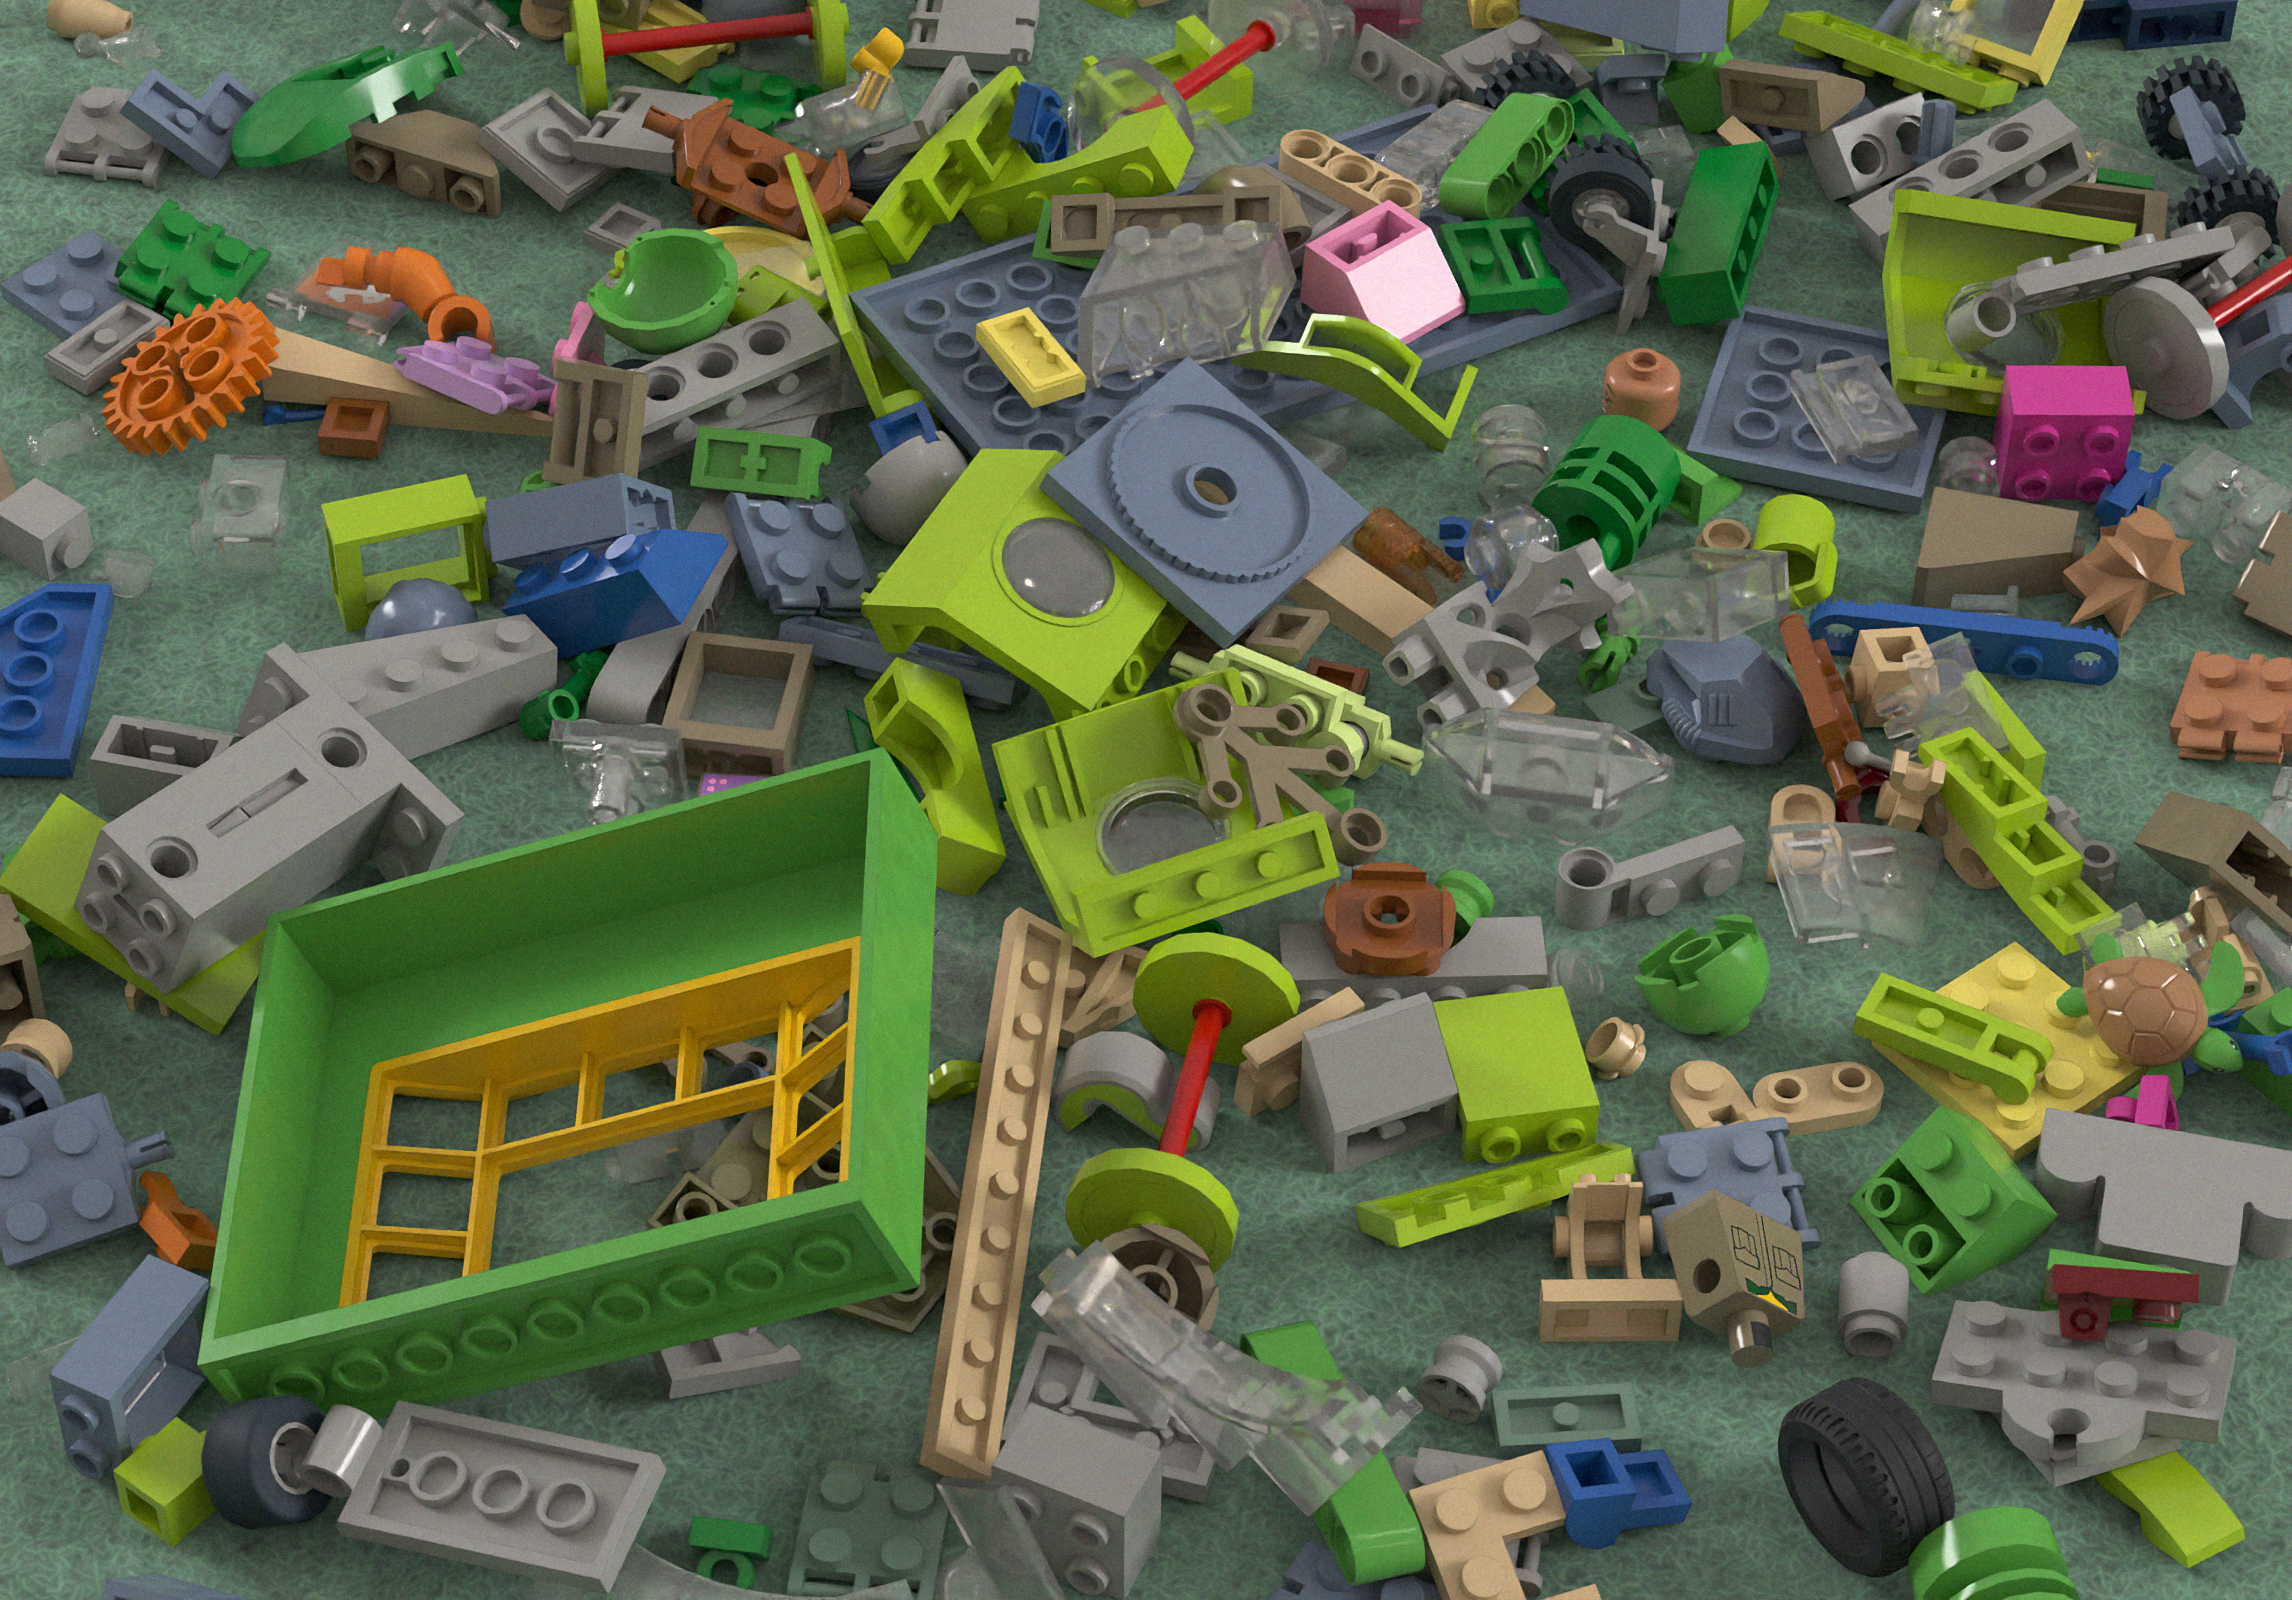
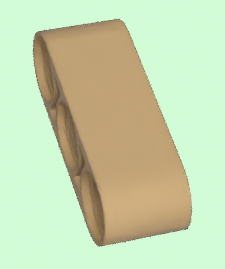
M1293 130L1285 134L1281 139L1278 170L1351 208V220L1387 200H1391L1419 220L1422 191L1412 181L1314 130Z

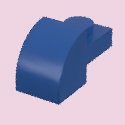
M1610 1437L1547 1444L1543 1452L1555 1480L1566 1514L1564 1526L1573 1541L1581 1546L1601 1549L1614 1545L1620 1530L1682 1523L1691 1508L1692 1502L1664 1449L1618 1454Z

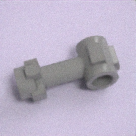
M2046 796L2049 803L2045 821L2084 858L2080 879L2101 899L2111 895L2113 881L2117 879L2120 860L2116 857V851L2111 845L2103 841L2091 840L2086 842L2075 829L2079 827L2080 815L2073 807L2067 808L2057 796Z

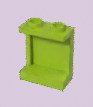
M1195 15L1176 21L1175 48L1112 72H1109L1093 55L1082 58L1081 81H1079L1077 87L1079 99L1088 112H1096L1107 123L1108 129H1110L1118 118L1126 116V110L1131 104L1137 102L1143 104L1225 48L1226 45ZM1242 62L1171 111L1187 138L1252 114L1253 72Z
M1563 986L1432 1003L1458 1091L1457 1111L1462 1125L1461 1154L1464 1163L1481 1160L1490 1163H1504L1520 1155L1543 1152L1555 1154L1596 1143L1600 1104Z

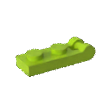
M1883 972L1858 1010L1853 1028V1033L1991 1087L1993 1093L2000 1100L2012 1105H2021L2027 1101L2036 1085L2034 1074L2044 1071L2053 1055V1046L2050 1041L2038 1032ZM1996 1051V1052L2001 1053V1054H2003V1055L2009 1056V1059H2008V1058H2005V1057H2002V1056H2000V1055H1997V1054H1995L1994 1052Z

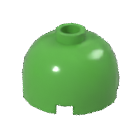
M1729 914L1712 918L1718 930L1707 932L1701 936H1698L1694 927L1690 926L1658 944L1641 959L1637 966L1643 976L1634 975V980L1645 1002L1659 1020L1681 1033L1692 1035L1714 1033L1717 1038L1731 1036L1744 1029L1750 1023L1751 1018L1749 1014L1760 1005L1770 986V962L1764 941L1753 919L1744 914Z

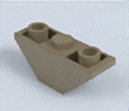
M425 109L393 116L381 123L373 124L370 121L349 126L352 137L345 140L349 174L356 175L366 182H379L405 190L418 198L427 197L456 206L467 213L476 212L496 219L503 213L499 171L491 154L476 142L480 133L477 124Z

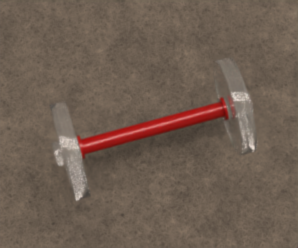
M1210 0L1208 4L1209 30L1226 47L1174 83L1148 62L1127 55L1101 59L1075 79L1067 99L1068 125L1078 151L1083 150L1099 139L1118 118L1167 104L1194 147L1184 171L1186 173L1195 153L1194 125L1186 101L1242 62L1253 72V89L1260 93L1280 98L1295 96L1305 90L1325 74L1333 56V29L1324 4L1321 0Z

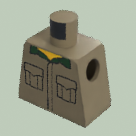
M1712 1189L1662 1219L1663 1230L1684 1307L1692 1322L1729 1340L1731 1359L1735 1365L1743 1368L1759 1367L1771 1361L1774 1356L1772 1340L1800 1325L1805 1317L1801 1236L1799 1232L1716 1189Z

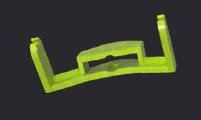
M1267 278L1237 344L1231 363L1243 368L1308 379L1346 393L1380 410L1429 447L1444 452L1477 374V367L1467 364L1443 419L1410 391L1423 360L1392 333L1373 323L1350 316L1312 313L1299 343L1256 339L1257 331L1278 285V282Z

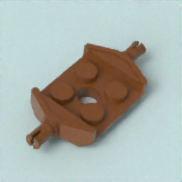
M725 97L693 114L691 119L684 118V120L654 107V105H651L650 109H648L642 128L649 129L674 140L672 150L677 152L676 181L681 187L799 240L811 242L784 157L788 154L796 153L827 228L833 223L840 225L843 217L864 226L861 221L874 206L861 199L854 198L853 193L849 191L851 184L846 151L838 148L832 161L828 162L805 150L765 134L754 127L745 125L728 117L733 104V100ZM748 178L760 179L769 186H757L750 182Z

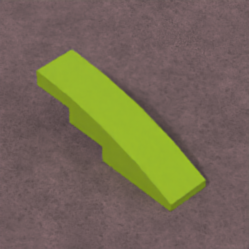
M1016 65L1006 67L925 143L890 183L861 221L890 265L908 263L932 226L951 223L975 186L993 183L1019 146L1018 140L1008 137L1020 83L1025 81Z
M1971 726L1919 744L1917 754L1925 768L1930 767L1934 759L1947 762L1944 784L1939 793L1985 865L2022 912L2064 956L2093 945L2098 934L2106 933L2116 937L2120 916L2080 879L2084 858L2045 821L2049 800Z

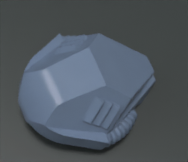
M1749 636L1674 637L1670 642H1664L1645 661L1647 664L1648 691L1652 695L1663 699L1661 711L1664 719L1672 729L1680 745L1693 756L1709 762H1719L1723 759L1742 764L1776 765L1782 762L1798 744L1807 714L1803 696L1779 659L1777 658L1774 661L1763 646H1756Z

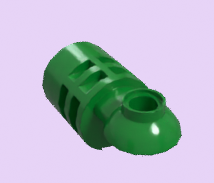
M1601 415L1591 419L1579 431L1556 468L1546 480L1544 486L1535 496L1529 508L1528 525L1534 541H1537L1553 552H1559L1594 538L1602 550V557L1606 568L1613 576L1622 573L1629 566L1638 549L1644 543L1651 529L1655 526L1680 487L1682 469L1675 450L1662 434L1636 418L1625 415ZM1561 579L1560 584H1566L1574 590L1571 581Z

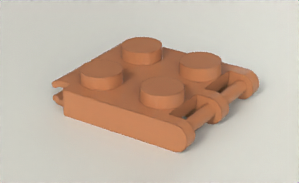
M2196 651L2170 724L2171 740L2177 743L2178 748H2182L2179 752V758L2224 760L2228 749L2238 751L2237 755H2235V761L2280 764L2284 752L2292 753V659L2278 657L2267 661L2265 654H2251L2249 660L2234 659L2226 654L2211 655L2210 651Z

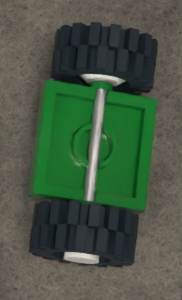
M1529 50L1528 57L1526 58L1521 51L1511 53L1513 63L1508 65L1501 58L1494 63L1500 70L1493 76L1486 71L1481 79L1487 87L1486 89L1476 87L1474 97L1479 103L1472 104L1473 113L1478 118L1475 121L1480 128H1482L1501 103L1511 93L1515 92L1565 99L1570 102L1573 108L1575 119L1570 140L1526 194L1543 216L1549 213L1550 189L1556 174L1565 164L1577 157L1592 153L1619 155L1640 166L1648 175L1650 181L1652 178H1655L1648 165L1640 157L1637 147L1630 136L1588 88L1581 91L1578 89L1573 79L1550 55L1545 53L1542 56L1537 50ZM1587 192L1579 199L1581 207L1586 212H1588L1590 205L1600 203L1591 198Z

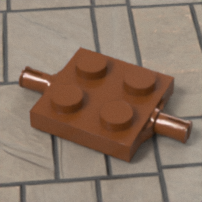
M1798 613L1788 614L1779 620L1778 628L1781 631L1787 649V662L1793 667L1813 729L1824 752L1821 759L1823 768L1829 773L1836 798L1841 801L1852 800L1862 792L1855 773L1860 766H1853L1848 763L1844 752L1847 745L1852 741H1861L1864 744L1865 742L1856 720L1853 719L1847 690L1839 670H1836L1825 638L1813 641L1803 616Z

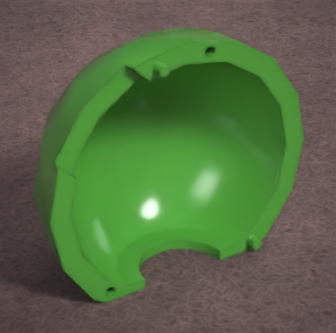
M669 228L645 232L637 235L624 250V269L616 285L608 289L603 281H598L589 290L587 295V302L594 316L609 336L644 355H667L703 341L719 332L737 299V261L725 248L723 240L702 230Z

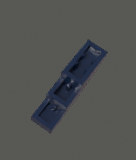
M2006 0L2002 22L2008 35L2042 31L2055 0ZM2084 0L2066 42L2120 38L2125 51L2226 42L2231 40L2238 0Z

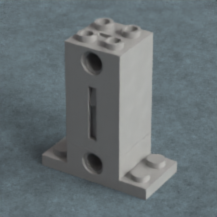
M285 642L267 651L263 657L236 730L243 739L100 829L73 906L81 914L82 919L91 930L102 934L126 958L132 970L140 977L148 979L164 996L266 929L268 915L299 907L368 860L378 867L380 873L388 882L441 868L465 814Z

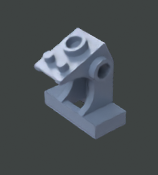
M2292 293L2274 296L2247 310L2218 329L2225 343L2230 369L2226 391L2211 408L2229 429L2239 430L2253 423L2250 397L2251 390L2258 379L2280 368L2292 373Z

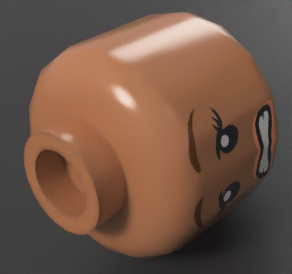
M1647 348L1626 351L1613 358L1605 370L1602 398L1603 414L1633 417L1645 422L1658 432L1668 428L1675 420L1678 412L1681 374L1676 364L1665 355Z

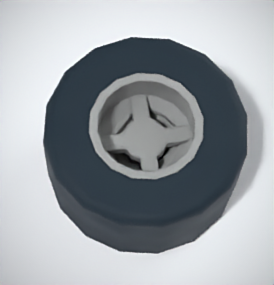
M290 1394L237 1401L217 1414L205 1435L201 1454L203 1483L212 1504L229 1522L245 1529L305 1523L315 1518L327 1508L333 1496L324 1494L311 1487L300 1477L298 1472L326 1417L322 1410L314 1402L299 1395Z

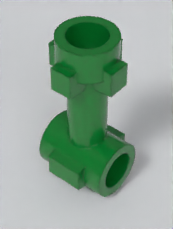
M592 650L588 654L585 652L581 653L568 664L574 675L566 683L552 692L544 689L524 703L525 708L520 713L519 722L525 735L535 741L546 738L554 741L568 733L575 726L574 722L579 716L578 705L590 694L596 678L610 656L600 650Z

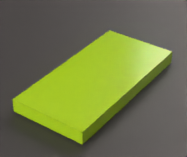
M60 793L1 875L0 893L10 894L16 910L207 1032L219 1036L259 975L266 929L164 996L148 979L137 975L129 966L126 958L102 934L91 930L82 919L81 914L73 907L100 829L108 823Z

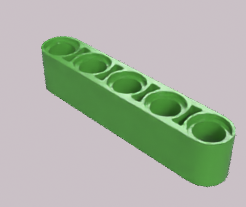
M1304 1320L1242 1334L1239 1340V1355L1246 1382L1348 1585L1354 1587L1422 1571L1426 1561L1425 1546L1415 1513L1313 1321Z

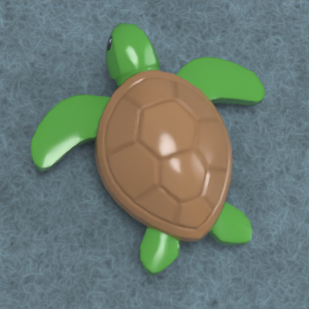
M2106 933L2098 934L2095 937L2091 957L2097 965L2084 973L2083 988L2071 987L2056 1001L2057 1008L2066 1016L2078 1018L2089 1015L2094 1028L2108 1048L2128 1063L2135 1066L2149 1067L2146 1076L2169 1075L2175 1102L2178 1101L2184 1091L2185 1078L2182 1060L2188 1056L2200 1067L2218 1074L2236 1072L2243 1068V1058L2237 1043L2225 1032L2217 1028L2208 1027V1018L2235 1007L2241 999L2244 990V968L2241 956L2231 944L2225 941H2218L2213 946L2208 975L2204 982L2198 985L2190 973L2170 961L2153 957L2137 956L2125 958L2120 943L2113 936ZM2140 1083L2123 1096L2138 1100Z

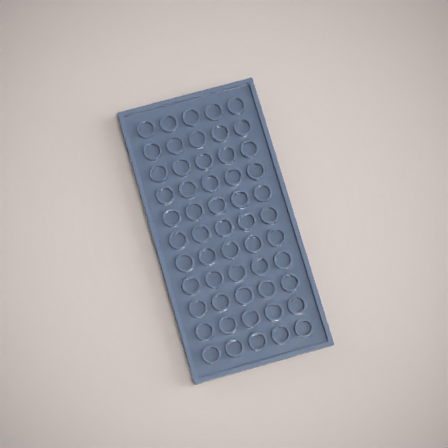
M1434 103L1329 137L1419 186L1422 191L1419 220L1431 228L1436 241L1438 239L1439 224L1479 221L1449 215L1440 206L1439 185L1441 178L1471 139ZM1280 153L1241 166H1256L1262 161L1278 170ZM1207 177L1180 185L1176 191L1156 197L1189 195ZM1525 195L1507 218L1526 216L1535 220L1542 236L1540 246L1553 275L1563 281L1569 293L1570 300L1568 305L1562 311L1553 315H1544L1537 308L1506 310L1491 314H1468L1465 308V312L1406 344L1409 349L1423 360L1415 379L1617 309L1624 289L1586 251L1564 239L1555 229L1551 217L1548 214L1543 216L1527 195ZM1037 232L848 294L860 328L914 390L920 391L931 407V410L973 459L981 448L1057 450L1067 457L1188 356L1273 429L1358 400L1346 393L1308 379L1243 368L1231 363L1237 344L1258 297L1245 307H1242L1156 259H1150L1146 281L1035 259L1031 256ZM1508 247L1521 279H1530L1519 254L1513 252ZM1303 263L1278 281L1271 302L1255 336L1256 339L1300 342L1311 314L1317 313L1300 301ZM1029 307L1086 375L1085 392L1032 409L977 342L976 324Z

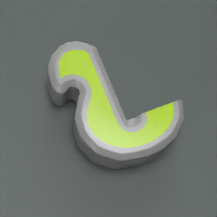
M1100 1031L1077 1041L1066 1051L1050 1097L1051 1118L1068 1133L1090 1117L1098 1106L1105 1104L1160 1142L1180 1075L1173 1071L1166 1054L1148 1039L1131 1032ZM1209 1075L1185 1152H1195L1204 1149L1210 1141L1222 1099V1092L1220 1086Z

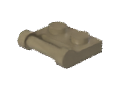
M554 358L552 377L558 378L550 460L543 461L542 479L560 484H570L617 473L637 478L649 374L593 364L580 359Z

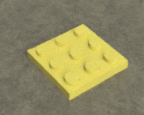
M2016 941L1943 986L1935 993L2038 1032L2050 1041L2053 1046V1055L2044 1071L2034 1074L2036 1085L2025 1103L2021 1105L2005 1103L1993 1093L1991 1087L1874 1041L1871 1043L1875 1049L1942 1106L1981 1122L2014 1162H2017L2038 1148L2046 1108L2088 1115L2107 1103L2109 1099L2116 1097L2139 1082L2142 1076L2147 1075L2149 1067L2135 1066L2114 1054L2099 1036L2089 1015L2078 1018L2064 1015L2057 1008L2056 1001L2071 986ZM1996 1051L1994 1052V1053L1997 1054V1055H2000V1056H2002V1057H2005V1058H2008V1059H2009V1056L2003 1055V1054L1998 1053V1052H1996Z

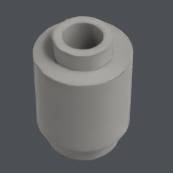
M1876 1251L1864 1252L1848 1260L1840 1268L1837 1331L1844 1340V1347L1853 1355L1890 1357L1899 1350L1900 1342L1907 1335L1909 1272L1901 1262L1893 1259L1888 1254Z

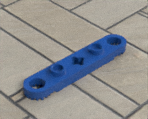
M1837 598V602H1832V599H1828L1824 605L1821 602L1817 604L1816 609L1811 611L1808 623V631L1812 640L1816 641L1825 638L1830 653L1834 656L1853 658L1860 630L1919 627L1937 667L2010 675L2019 680L2038 678L2100 686L2111 681L2119 668L2117 640H2113V635L2109 632L2104 634V629L2098 628L2097 631L2092 630V626H2086V630L2081 629L2080 626L2067 628L2061 627V622L1875 601L1874 606L1855 604L1853 600L1845 603L1843 598ZM1831 624H1844L1853 630L1851 635L1847 632L1845 637H1842V633H1838V637H1834L1835 632L1828 634V629L1825 627ZM1958 638L1971 639L1968 647L1956 646ZM2081 652H2092L2100 655L2101 658L2099 663L2095 660L2093 665H2089V661H2085V665H2082V660L2076 662L2074 655Z

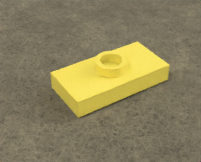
M1029 307L976 324L977 342L1032 409L1085 392L1086 375Z

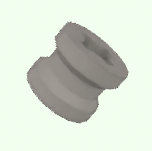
M1450 1335L1443 1338L1433 1354L1434 1365L1426 1368L1416 1384V1393L1421 1403L1430 1412L1467 1425L1475 1422L1486 1405L1485 1394L1491 1392L1496 1387L1503 1375V1369L1498 1356L1484 1343L1465 1335Z

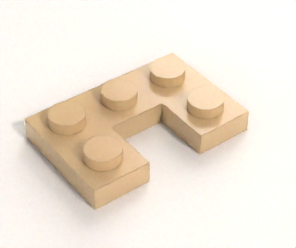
M1543 1450L1414 1488L1406 1494V1498L1420 1525L1425 1546V1557L1442 1600H1526L1504 1543L1563 1526L1566 1518L1555 1480ZM1594 1583L1543 1600L1602 1599Z

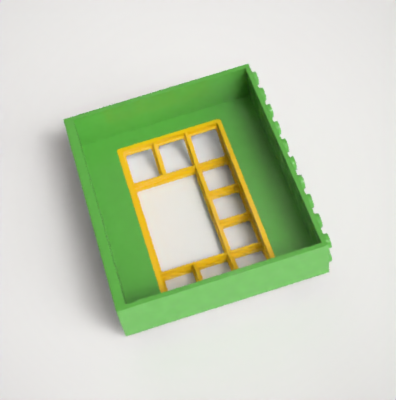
M879 747L268 915L197 1362L199 1369L230 1405L237 1401L296 1394L314 1402L325 1415H327L331 1406L339 1404L357 1408L376 1420L389 1417L398 1400L430 1407L920 1287L938 834L885 747ZM850 988L848 1021L801 1057L803 1025L812 1022ZM778 1032L775 1075L701 1093L705 1050ZM678 1058L674 1101L601 1119L605 1076ZM846 1059L844 1101L796 1138L800 1098ZM579 1083L575 1126L503 1144L508 1101ZM394 1095L457 1101H482L477 1151L387 1145ZM773 1105L767 1201L489 1270L499 1179L502 1175ZM841 1141L839 1183L793 1194V1184L796 1177ZM386 1172H401L473 1179L468 1230L453 1231L377 1225L383 1174ZM376 1252L464 1259L463 1273L460 1278L366 1301L372 1255Z

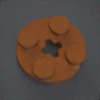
M1376 862L1365 864L1352 870V879L1342 883L1338 889L1336 881L1328 889L1324 899L1323 934L1327 945L1335 953L1336 965L1344 972L1354 975L1369 973L1378 976H1404L1412 974L1422 977L1435 973L1440 968L1441 957L1449 950L1454 939L1456 907L1451 893L1443 884L1441 893L1436 886L1426 882L1427 872L1409 864ZM1382 914H1395L1396 922L1399 923H1381Z

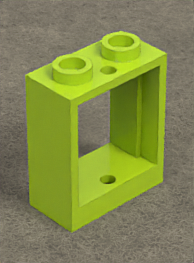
M467 474L321 504L332 589L346 631L366 627L369 617L385 597L388 590L394 583L401 580L428 578L445 582L447 585L459 588L466 600L471 604L490 600L488 579L497 577L498 572L497 565L492 562V555L488 552L483 539V525L487 520L485 506L487 499L485 496L475 498ZM457 526L460 556L364 577L360 546Z

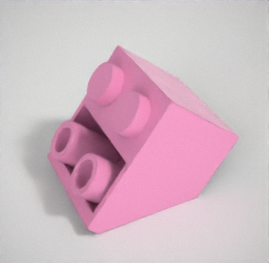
M1391 200L1379 204L1305 245L1300 301L1319 314L1343 315L1368 321L1392 333L1406 345L1465 312L1466 302L1431 228Z

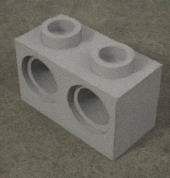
M1921 91L1831 127L1822 133H1817L1803 139L1826 198L1834 201L1849 195L1851 202L1854 203L1882 188L1881 182L1892 177L1896 180L1916 169V163L1911 160V155L1913 152L1918 151L1922 104L1924 103ZM1896 136L1898 137V139H1899V141H1900L1901 150H1900L1899 147L1897 146ZM1851 153L1856 159L1857 170L1852 163Z

